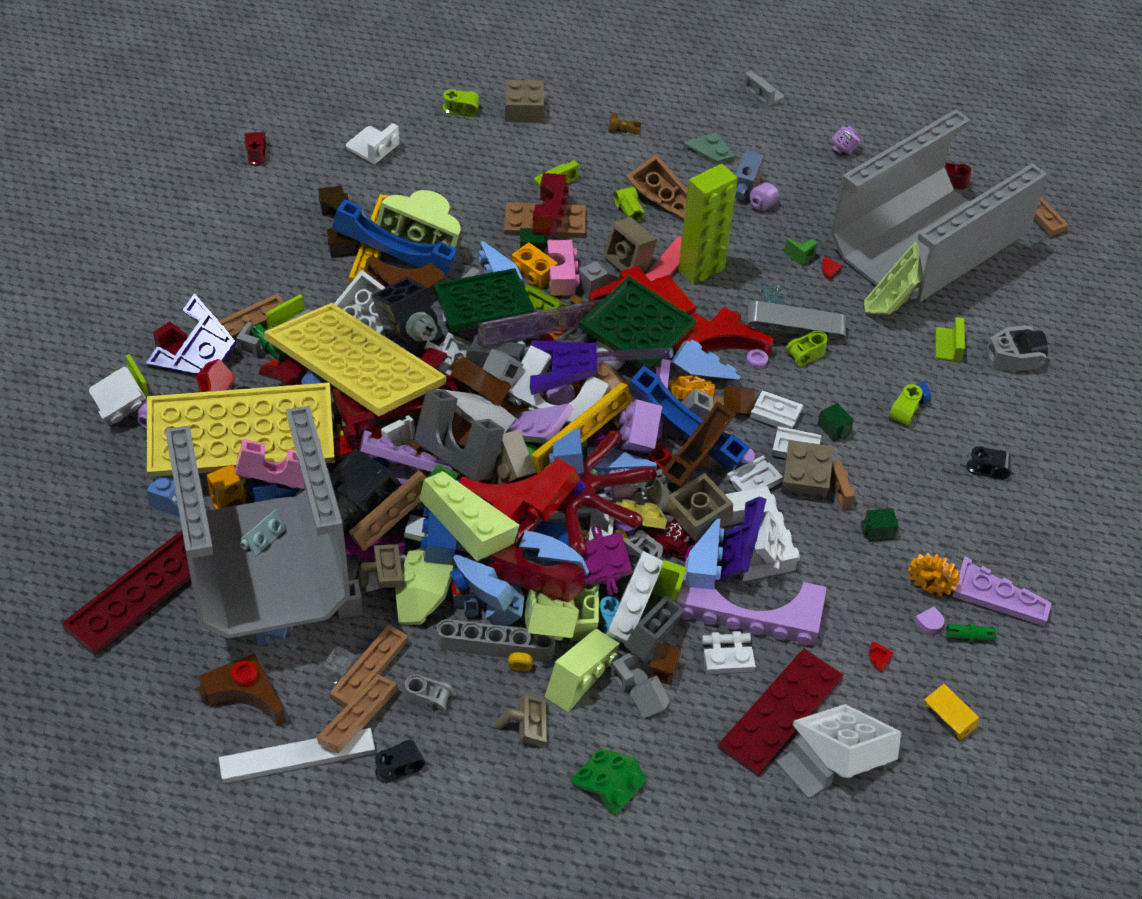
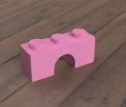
M548 240L547 255L558 262V266H550V295H574L575 288L579 287L578 261H576L577 249L573 248L572 240Z
M242 439L236 460L235 474L244 478L260 479L267 483L284 484L290 488H305L295 450L288 449L284 460L271 462L265 458L266 444Z

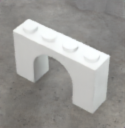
M530 346L521 362L523 366L514 384H509L511 388L507 393L508 400L517 406L523 404L529 407V411L558 406L547 403L540 396V393L531 395L530 376L546 374L552 363V358L550 354ZM594 376L588 377L578 396L570 402L574 411L564 425H569L610 392L609 384Z
M768 486L725 494L733 503V519L723 526L744 523L745 502L760 496L767 499L764 512L770 511L779 523V530L783 532L785 540L784 548L781 549L782 565L779 566L777 573L770 571V565L757 554L754 547L748 572L740 574L742 581L795 571L797 561L800 560L799 551L792 544L791 533L784 526L783 514L778 512L775 496L770 493Z

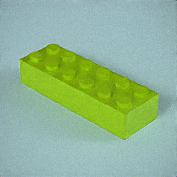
M722 163L689 179L678 271L693 285L699 281L706 280L715 273H720L726 264L738 177Z

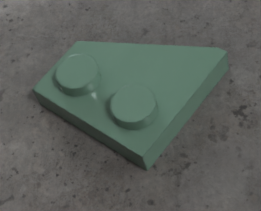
M717 132L685 141L683 145L686 150L690 148L696 151L697 156L709 160L710 163L716 166L721 163L725 164L734 161V154Z

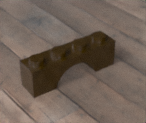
M342 185L318 188L322 216L334 219L336 211L344 199L349 201L348 194L343 192ZM332 227L327 229L331 258L355 255V247L358 246V240L333 230Z

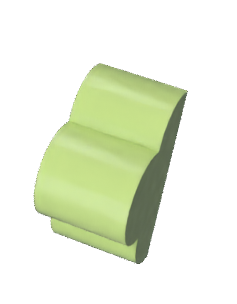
M428 190L416 191L410 198L402 195H392L385 198L381 203L376 223L389 233L411 242L437 244L440 241L454 248L461 229L459 222L448 214L450 209L448 201L442 195Z

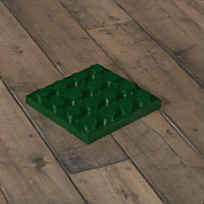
M516 268L433 283L435 294L451 333H460L469 329H481L490 325H502L511 321H523L536 317L535 308Z
M628 276L579 322L578 328L641 369L643 366H646L652 370L696 326L697 320Z

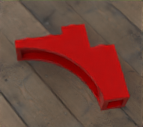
M638 265L620 272L618 281L589 292L588 308L592 311L625 278L630 276L690 315L692 312H696V306L669 275L650 281Z
M723 306L711 321L692 312L690 316L697 320L696 326L666 356L672 360L684 341L690 342L691 340L699 343L702 346L701 350L704 352L724 348L748 351L758 349L764 351L769 356L772 352L774 338L742 323V315Z
M556 458L552 464L540 473L519 482L497 485L486 484L463 476L459 483L519 524L527 513L536 520L540 518L547 522L579 482L580 478L575 467Z

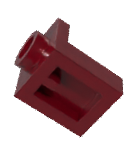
M372 411L345 418L346 427L343 428V434L346 441L350 440L352 448L357 447L356 437L363 436L364 430L371 433L375 432V420Z

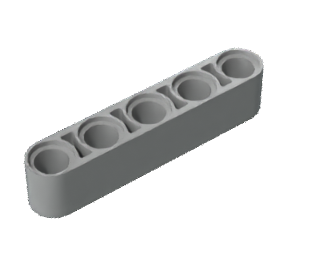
M762 301L748 303L747 325L750 327L800 335L821 331L827 335V339L840 340L846 337V316L843 314Z
M451 619L442 620L437 625V644L441 649L447 651L509 658V655L512 653L521 652L529 654L533 657V661L539 662L550 661L555 652V639L550 638L549 635L528 633L526 628Z

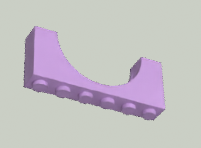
M685 572L676 601L678 605L685 609L681 618L686 620L695 619L709 625L718 624L727 626L732 630L741 629L750 631L755 635L764 634L773 636L778 640L787 639L796 641L801 645L815 646L827 587L803 582L798 595L785 606L769 611H753L732 604L715 587L714 589L685 586Z

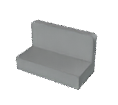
M752 71L745 73L743 87L769 107L784 99V95L763 78L757 76Z
M802 736L794 741L791 752L777 760V765L807 799L812 798L832 784L835 772L826 767Z

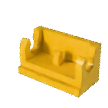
M942 684L924 699L925 706L928 709L931 708L955 731L959 740L978 728L979 717L945 684Z

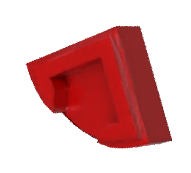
M825 256L821 265L823 276L828 281L832 280L841 271L842 265Z
M271 360L268 363H264L259 370V374L278 380L272 376L271 371L280 365V361Z
M872 641L869 649V660L872 666L882 673L893 657L894 652Z

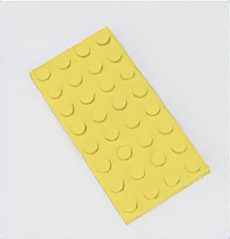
M333 303L264 332L265 340L378 416L426 394V391L434 390L446 384V375Z
M330 383L147 396L148 477L173 475L165 429L188 425L190 426L198 473L214 472L231 464L236 469V460L242 439L266 444L265 458L271 462H280L285 459L288 449L295 450L286 409L309 405L325 462H335Z

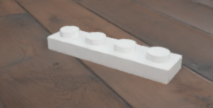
M644 551L641 553L606 635L624 644L626 643L641 618L663 564L662 560Z

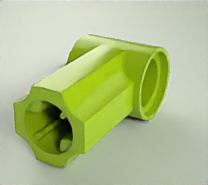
M635 187L623 188L613 192L614 202L617 208H622L626 218L631 217L636 222H640L644 218L645 212L638 201Z

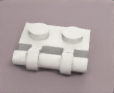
M770 511L763 512L755 549L757 554L770 565V571L777 573L779 566L782 565L781 549L784 548L785 540L783 532L779 530V523Z
M734 631L732 634L720 635L719 632L711 633V635H703L702 645H712V649H704L703 653L706 674L755 672L756 666L752 646L742 647V643L751 642L750 633ZM733 643V648H721L720 644Z

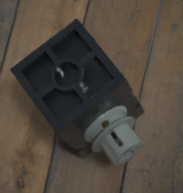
M407 276L371 295L386 338L417 357L426 350L424 347L427 341L438 345V343L445 340L441 327L438 326L437 315L431 308L433 303L428 288Z
M357 448L329 475L334 494L339 499L336 502L343 523V529L350 521L356 523L358 517L364 519L402 485L391 470Z

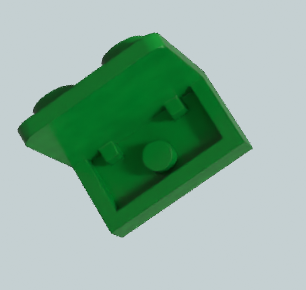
M607 749L596 751L571 779L574 787L599 794L607 811L613 815H617L647 781L636 758Z

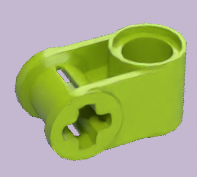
M454 89L444 92L445 104L443 105V111L445 113L471 117L477 115L480 100L477 93Z
M813 331L789 342L785 351L794 357L795 363L799 367L804 366L824 356L827 335L821 331Z
M915 384L906 385L898 399L894 402L888 417L909 426L918 409L919 401L923 394L922 389Z

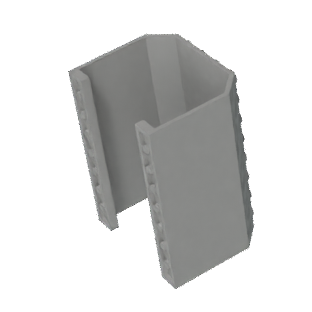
M957 109L842 176L831 234L844 261L877 286L914 242L918 243L923 271L921 285L911 293L909 300L902 305L921 302L1030 232L1048 176L1046 172L1032 163L972 201L965 199L953 189L945 170L953 135L967 128L971 122V119Z
M310 405L286 409L287 420L305 488H301L294 496L208 511L205 510L190 426L165 429L198 622L200 626L227 639L328 620L350 597L343 523ZM277 510L286 530L257 556H254L251 549L243 550L239 545L240 539L266 516Z

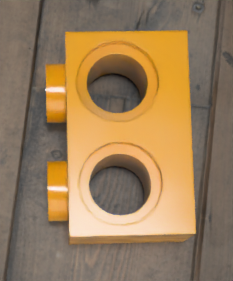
M529 242L511 255V261L517 265L521 276L539 289L549 284L550 266H558V262Z
M233 464L207 474L211 503L215 509L246 504L245 499L248 498V495L243 486L246 481L244 477L235 474Z

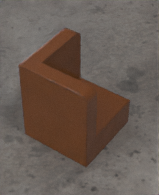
M724 387V406L733 413L751 414V411L754 409L755 388Z
M658 643L649 666L648 679L657 675L661 683L672 685L679 665L681 649Z

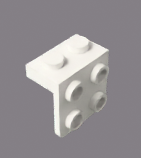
M392 123L382 132L372 126H368L346 143V149L375 165L399 145V126Z
M122 367L89 389L91 396L100 409V416L109 425L121 421L125 416L138 410L147 400L131 372L126 367Z

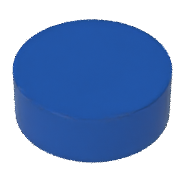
M923 381L915 384L923 392L919 402L921 404L930 402L931 392L927 384Z
M458 568L450 571V577L457 590L461 593L468 590L469 587L461 571Z

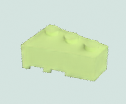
M529 589L524 611L527 632L549 635L550 638L555 640H563V637L573 638L579 609L571 603Z
M598 629L593 630L555 661L545 697L569 712L609 666H612V662L618 659L617 650L620 643Z

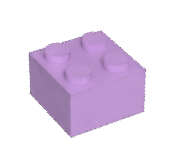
M636 400L621 411L618 423L620 424L619 432L622 434V442L617 445L616 449L640 458L654 450L662 406Z

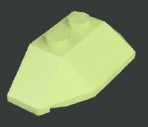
M914 242L864 300L866 313L890 315L903 303H906L911 293L920 287L923 271L917 242Z
M420 549L408 551L402 568L403 587L395 588L400 625L423 624L426 620L425 617L431 614L446 598L452 580L449 573L456 567L454 559L452 565L424 561V551H420Z

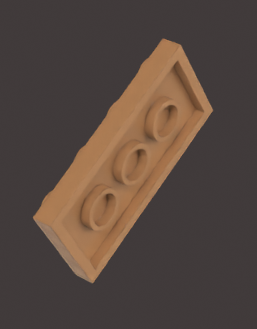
M506 202L504 235H520V228H532L535 204L541 203ZM566 205L562 228L558 227L557 235L545 234V237L585 238L586 205Z

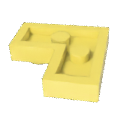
M623 499L622 502L615 501V504L640 514L643 519V526L665 529L667 519L661 509L658 508V505L652 503L637 505L635 501Z

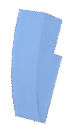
M525 531L519 547L523 548L526 560L540 561L542 566H552L564 562L584 569V575L589 574L584 559L571 547L553 537Z
M455 554L453 559L469 588L481 600L504 612L514 599L509 584L498 579L494 568Z

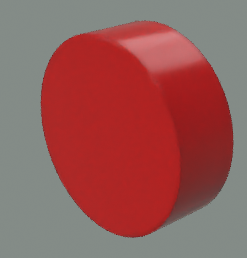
M242 661L232 668V679L237 686L248 687L257 680V669L251 662Z

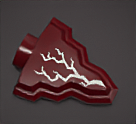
M675 519L667 521L665 529L650 527L645 531L647 535L663 546L661 557H666L669 554L675 558H683L688 550L687 543L690 540V536Z

